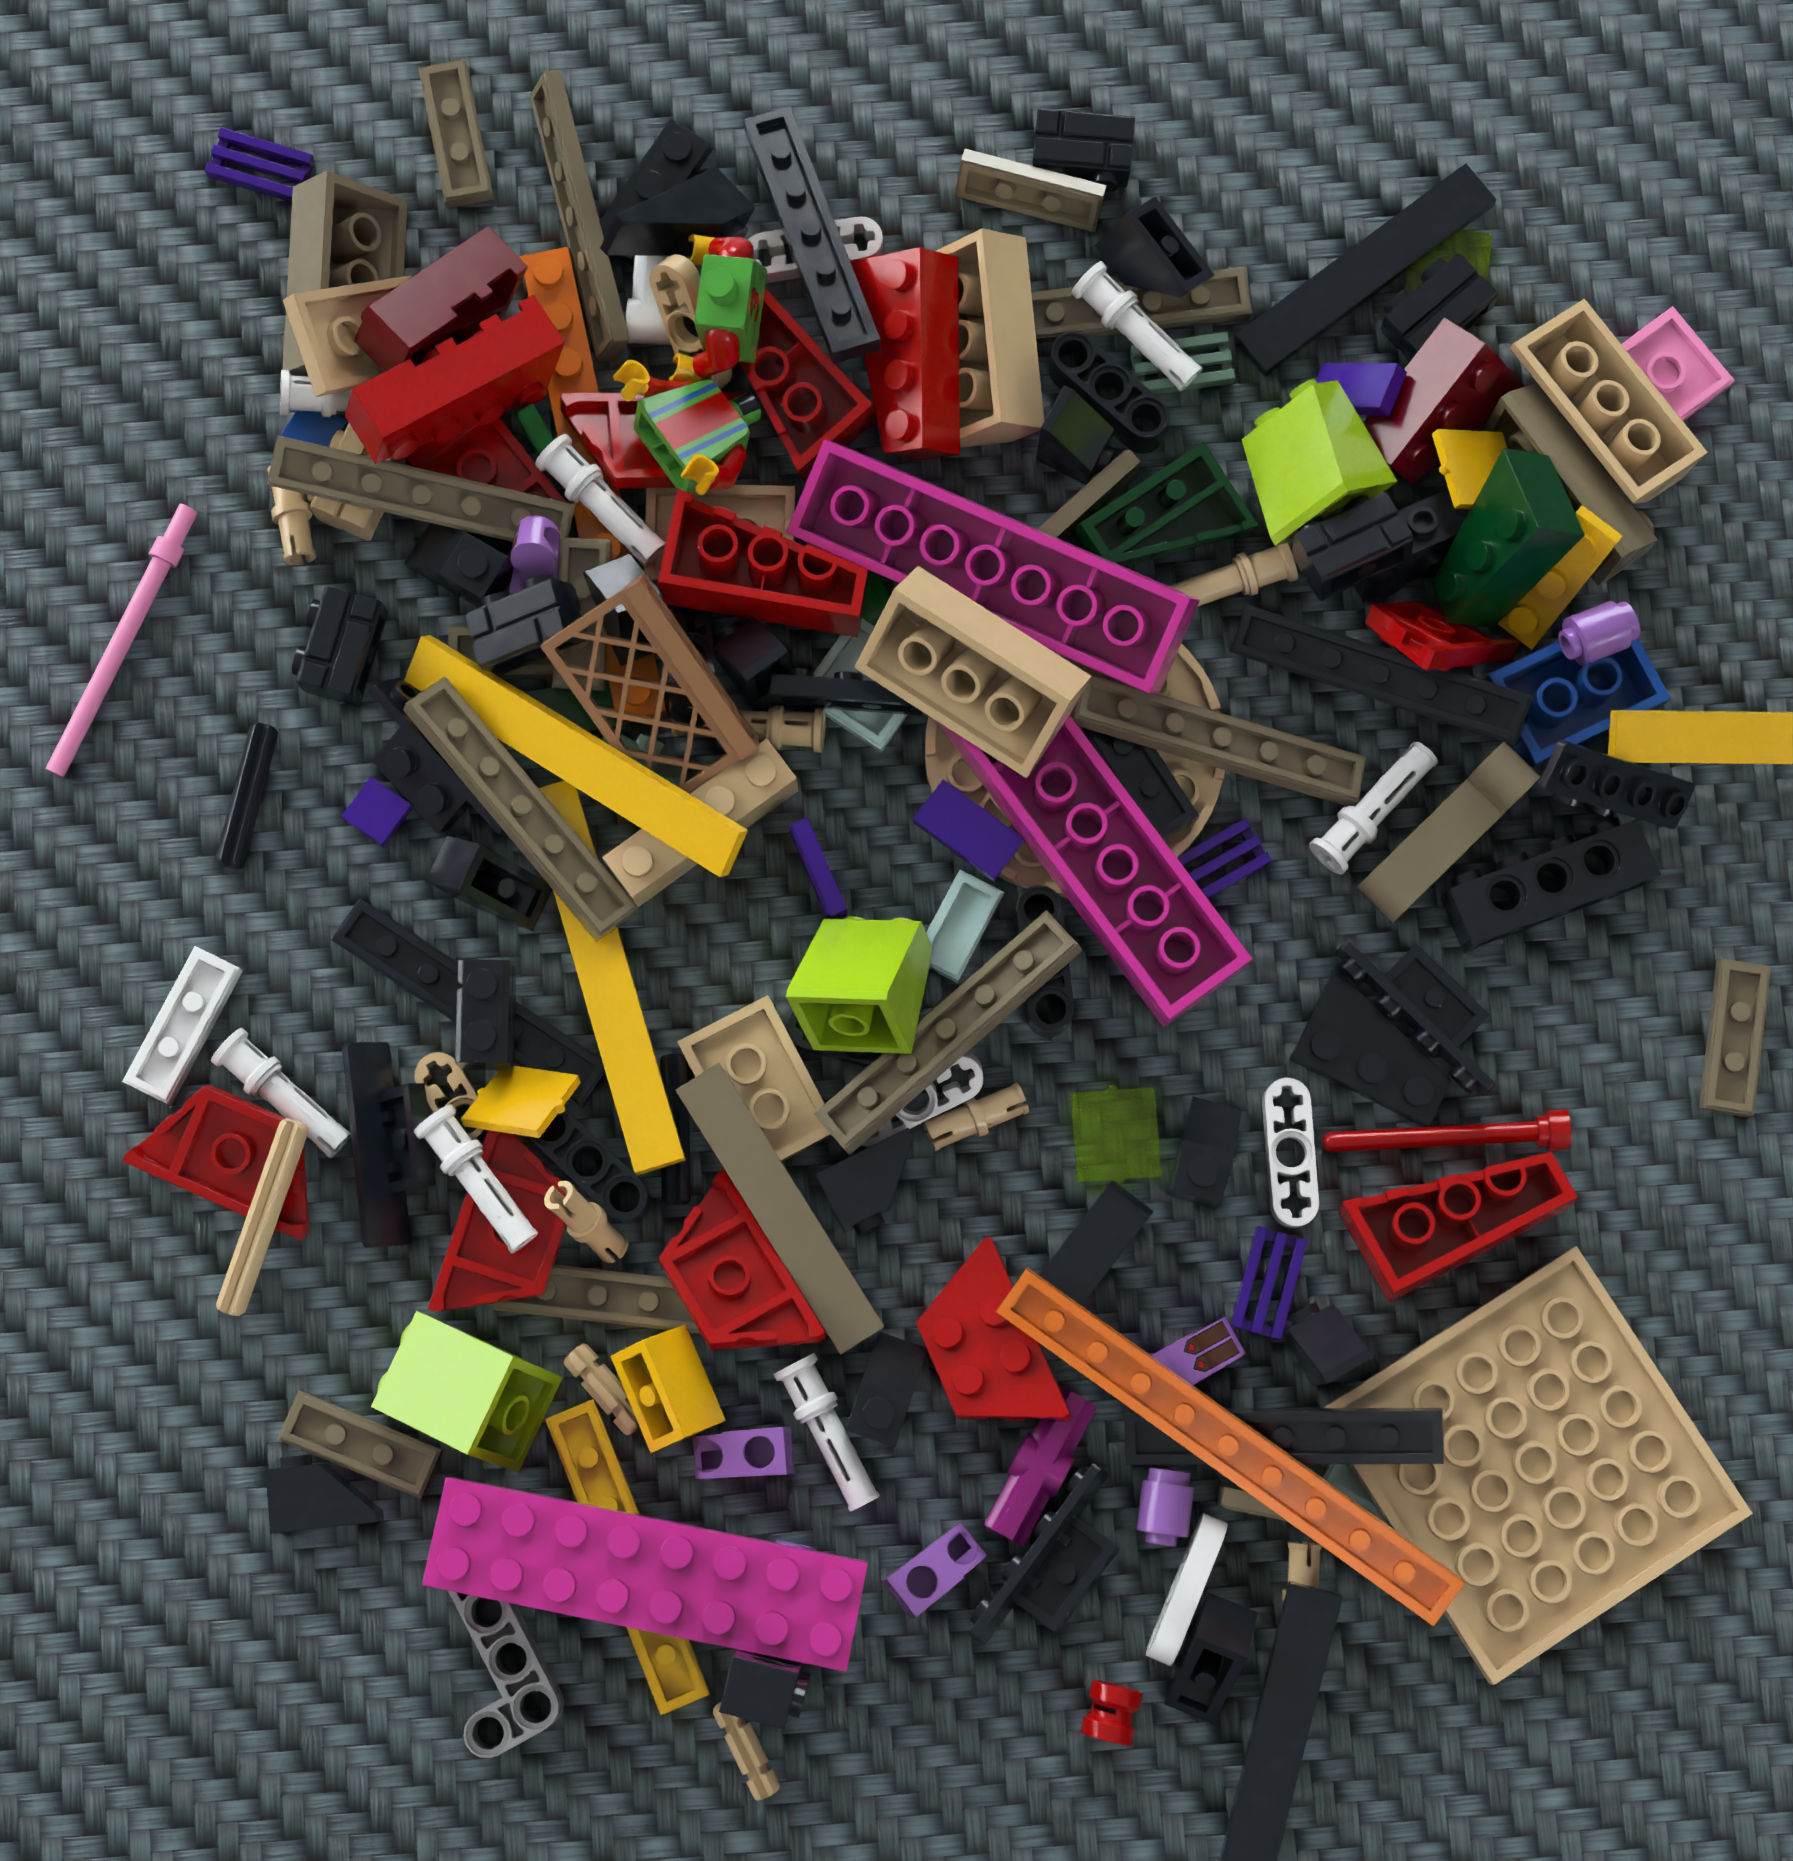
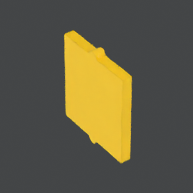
M1437 429L1432 433V437L1441 463L1439 472L1445 476L1454 509H1471L1503 448L1508 449L1503 432Z
M514 1066V1070H498L486 1087L480 1088L477 1091L478 1097L461 1117L462 1124L465 1127L540 1138L556 1115L565 1111V1103L581 1083L579 1076Z

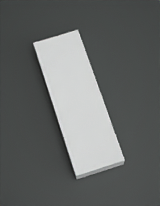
M194 946L122 1082L171 1106L243 970Z

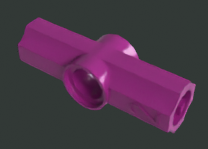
M1061 1386L1059 1387L1073 1419L1067 1422H1057L1055 1419H1039L1032 1434L1028 1432L1007 1471L1009 1478L984 1523L988 1528L1023 1547L1027 1539L1029 1540L1036 1523L1039 1521L1040 1514L1048 1499H1053L1061 1487L1075 1457L1072 1454L1097 1409V1406Z

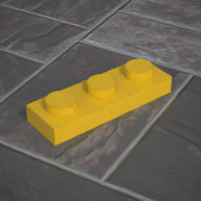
M1583 505L1575 514L1585 536L1498 623V625L1531 650L1623 536Z

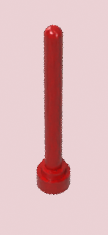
M1559 1109L1545 1110L1543 1116H1535L1534 1121L1328 1132L1322 1137L1321 1144L1328 1152L1536 1142L1537 1147L1546 1146L1547 1151L1570 1150L1572 1134L1568 1110Z

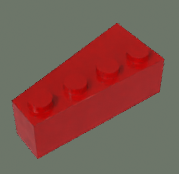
M918 247L850 261L881 341V350L864 355L884 454L917 460L960 455L958 257Z
M765 288L755 363L739 362L804 484H806L823 440L826 439L848 446L877 420L876 412L872 403L837 365L833 364V361Z
M535 295L518 302L521 312L504 321H501L498 315L495 314L480 322V331L476 332L468 340L456 345L451 337L435 345V348L424 357L422 364L416 366L409 359L352 389L345 417L375 464L391 457L395 460L403 459L412 454L421 445L434 440L437 442L448 441L455 437L461 429L476 423L480 425L490 424L501 417L506 411L519 406L525 408L532 403L536 405L544 399L565 341Z
M677 488L658 580L659 590L663 594L665 604L858 637L867 592L868 569L810 544L803 546L782 537V532L765 525L763 528L736 517L735 512L718 505L716 508L695 500L693 494Z
M1547 1152L1485 1167L1484 1170L1462 1175L1455 1174L1408 1188L1405 1186L1388 1190L1383 1194L1362 1199L1358 1197L1342 1201L1338 1214L1386 1300L1390 1303L1568 1210L1578 1196L1552 1152Z

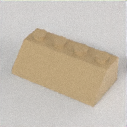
M982 228L936 250L940 253L958 257L959 313L967 314L968 321L962 320L959 315L960 448L1013 442L1040 431L1044 423L1026 237Z
M1585 298L1519 339L1510 347L1512 352L1633 504L1648 502L1680 481L1708 453Z
M917 566L894 588L854 666L855 669L1025 778L1030 775L1069 717L1092 677L920 566Z

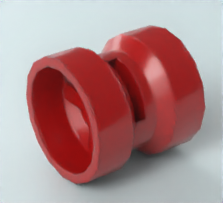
M1092 1679L1089 1692L1092 1700L1091 1711L1083 1717L1080 1733L1104 1741L1131 1746L1135 1732L1131 1724L1133 1713L1140 1709L1144 1693L1113 1683ZM1108 1708L1117 1709V1711L1112 1712L1109 1711Z

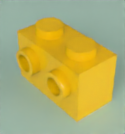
M686 1324L643 1339L610 1356L650 1453L692 1437L726 1421Z

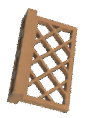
M644 573L540 645L607 742L635 761V758L647 760L646 768L650 770L652 761L681 766V777L677 787L687 793L737 760H744L759 748L760 739ZM620 604H623L634 620L631 640L602 634L605 614ZM597 620L595 633L582 631ZM639 629L649 643L637 641ZM571 637L594 641L589 668L569 665L557 647ZM600 642L630 648L625 675L595 670ZM636 649L658 654L664 663L661 682L631 676ZM669 671L679 685L667 683ZM576 674L588 676L586 688L583 686V684L578 679ZM594 678L623 683L619 710L600 707L591 697ZM629 685L659 690L655 717L625 711ZM665 691L688 697L693 704L690 724L660 718ZM698 713L708 727L696 725ZM605 716L617 718L616 729L612 727ZM623 720L653 725L648 752L627 748L620 738ZM659 726L689 732L684 758L654 753ZM694 733L716 737L726 754L711 764L689 760ZM688 768L700 770L686 780Z

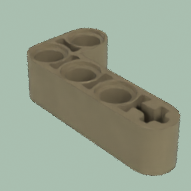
M1504 741L1357 888L1394 923L1541 776Z

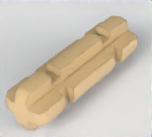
M583 1343L577 1346L567 1355L564 1365L575 1378L579 1376L583 1378L584 1381L581 1385L607 1415L611 1413L615 1415L616 1419L613 1422L623 1434L630 1435L640 1427L622 1383L604 1363L599 1366L596 1362L599 1357L589 1345Z
M721 1702L713 1708V1715L720 1729L725 1728L727 1732L724 1738L742 1775L747 1774L749 1778L746 1783L753 1798L760 1801L775 1794L780 1789V1783L773 1768L768 1769L766 1766L769 1760L751 1723H746L743 1718L720 1713Z

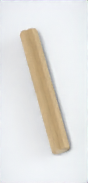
M286 1118L280 1121L216 1302L217 1309L228 1315L240 1316L246 1312L309 1133V1127L300 1121Z

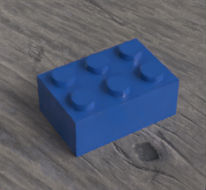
M1639 639L1631 641L1629 648L1585 666L1579 665L1574 659H1568L1564 655L1559 641L1489 674L1485 681L1534 697L1518 746L1507 744L1535 771L1542 768L1545 760L1549 761L1559 740L1587 747L1609 736L1611 710H1659L1671 699Z

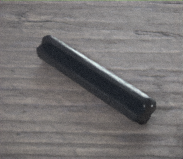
M252 723L249 726L216 854V862L223 867L242 869L245 866L278 737V731L275 727L268 724Z
M675 1053L662 1055L660 1058V1073L686 1161L661 1168L662 1201L666 1205L673 1206L686 1205L691 1200L689 1111L675 1091L689 1082V1064L684 1054Z

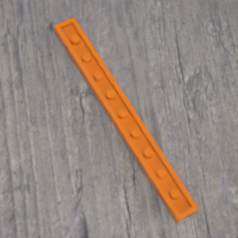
M563 247L520 256L521 260L528 266L524 274L528 297L535 295L565 341L548 386L557 436L567 434L572 439L571 446L590 465L597 464L560 411L561 393H599L569 248ZM602 472L604 476L602 480L618 497L621 498L620 489L613 488L608 479L606 478V476L604 475V473ZM571 501L572 504H575L574 517L579 538L611 540V561L628 554L634 558L632 553L581 502L575 503ZM607 644L606 671L625 675L627 664L620 667L612 645ZM654 653L633 662L632 677L660 682ZM609 681L614 709L619 710L623 683ZM629 685L625 711L655 717L659 690ZM663 700L661 716H666L667 712ZM623 720V724L633 723V721Z
M1026 1268L996 1312L1432 1626H1435L1465 1584L1464 1579L1030 1268Z

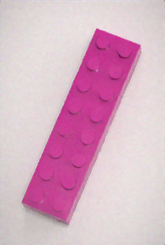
M826 439L823 440L786 531L789 535L898 583H901L917 566H920L1048 649L1149 694L1160 693L1200 601L1197 598L847 446Z
M1070 715L1027 778L936 721L1163 1028L1246 969L1252 961V957Z
M446 1477L422 1585L847 1672L868 1561L456 1477Z

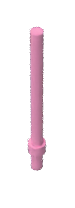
M179 504L164 536H157L149 552L152 559L45 768L46 770L63 778L68 771L170 567H177L185 551L181 546L198 514L191 507Z

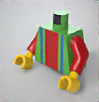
M696 234L689 236L688 241L694 243L691 258L688 259L694 265L702 266L695 313V328L703 352L695 357L679 352L676 353L672 363L677 364V368L673 376L669 377L670 381L697 383L702 381V378H707L733 368L738 361L755 363L767 269L753 259V245L742 237L714 238Z
M627 360L614 374L613 379L625 384V387L621 390L624 400L632 401L635 397L640 399L637 404L633 429L674 486L695 495L698 493L702 496L708 489L726 490L731 488L747 460L746 448L750 436L747 425L761 418V410L755 397L747 392L729 401L714 381L707 379L693 383L660 380L649 376L646 368L639 362Z

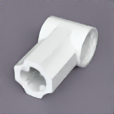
M635 255L632 298H628L626 307V326L630 338L628 343L671 345L649 281L652 269L669 256Z

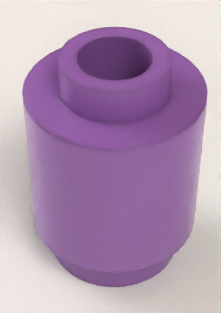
M1608 601L1565 618L1558 639L1564 655L1570 660L1574 659L1579 665L1585 666L1629 648L1631 641L1639 638L1640 626L1634 610L1627 602L1615 603Z
M1149 1468L1148 1481L1142 1480L1136 1530L1146 1532L1145 1542L1177 1547L1178 1536L1188 1538L1194 1487H1189L1191 1473Z

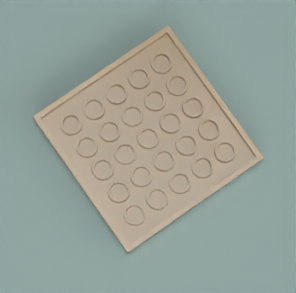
M1577 1246L1570 1248L1323 1407L1443 1409L1444 1464L1349 1465L1387 1525L1464 1579L1465 1584L1444 1614L1487 1682L1491 1685L1497 1684L1753 1514Z

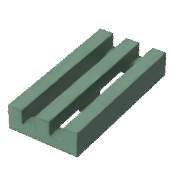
M1227 332L1172 339L1186 354L1215 349L1218 351L1189 356L1201 367L1220 364L1221 371L1199 373L1197 378L1183 391L1234 384L1235 373L1231 365L1232 356L1231 350L1228 348L1229 339ZM1134 345L1130 346L1129 353L1133 376L1155 395L1179 392L1169 378L1145 381L1144 375L1163 372L1151 362L1142 363V360L1147 358Z

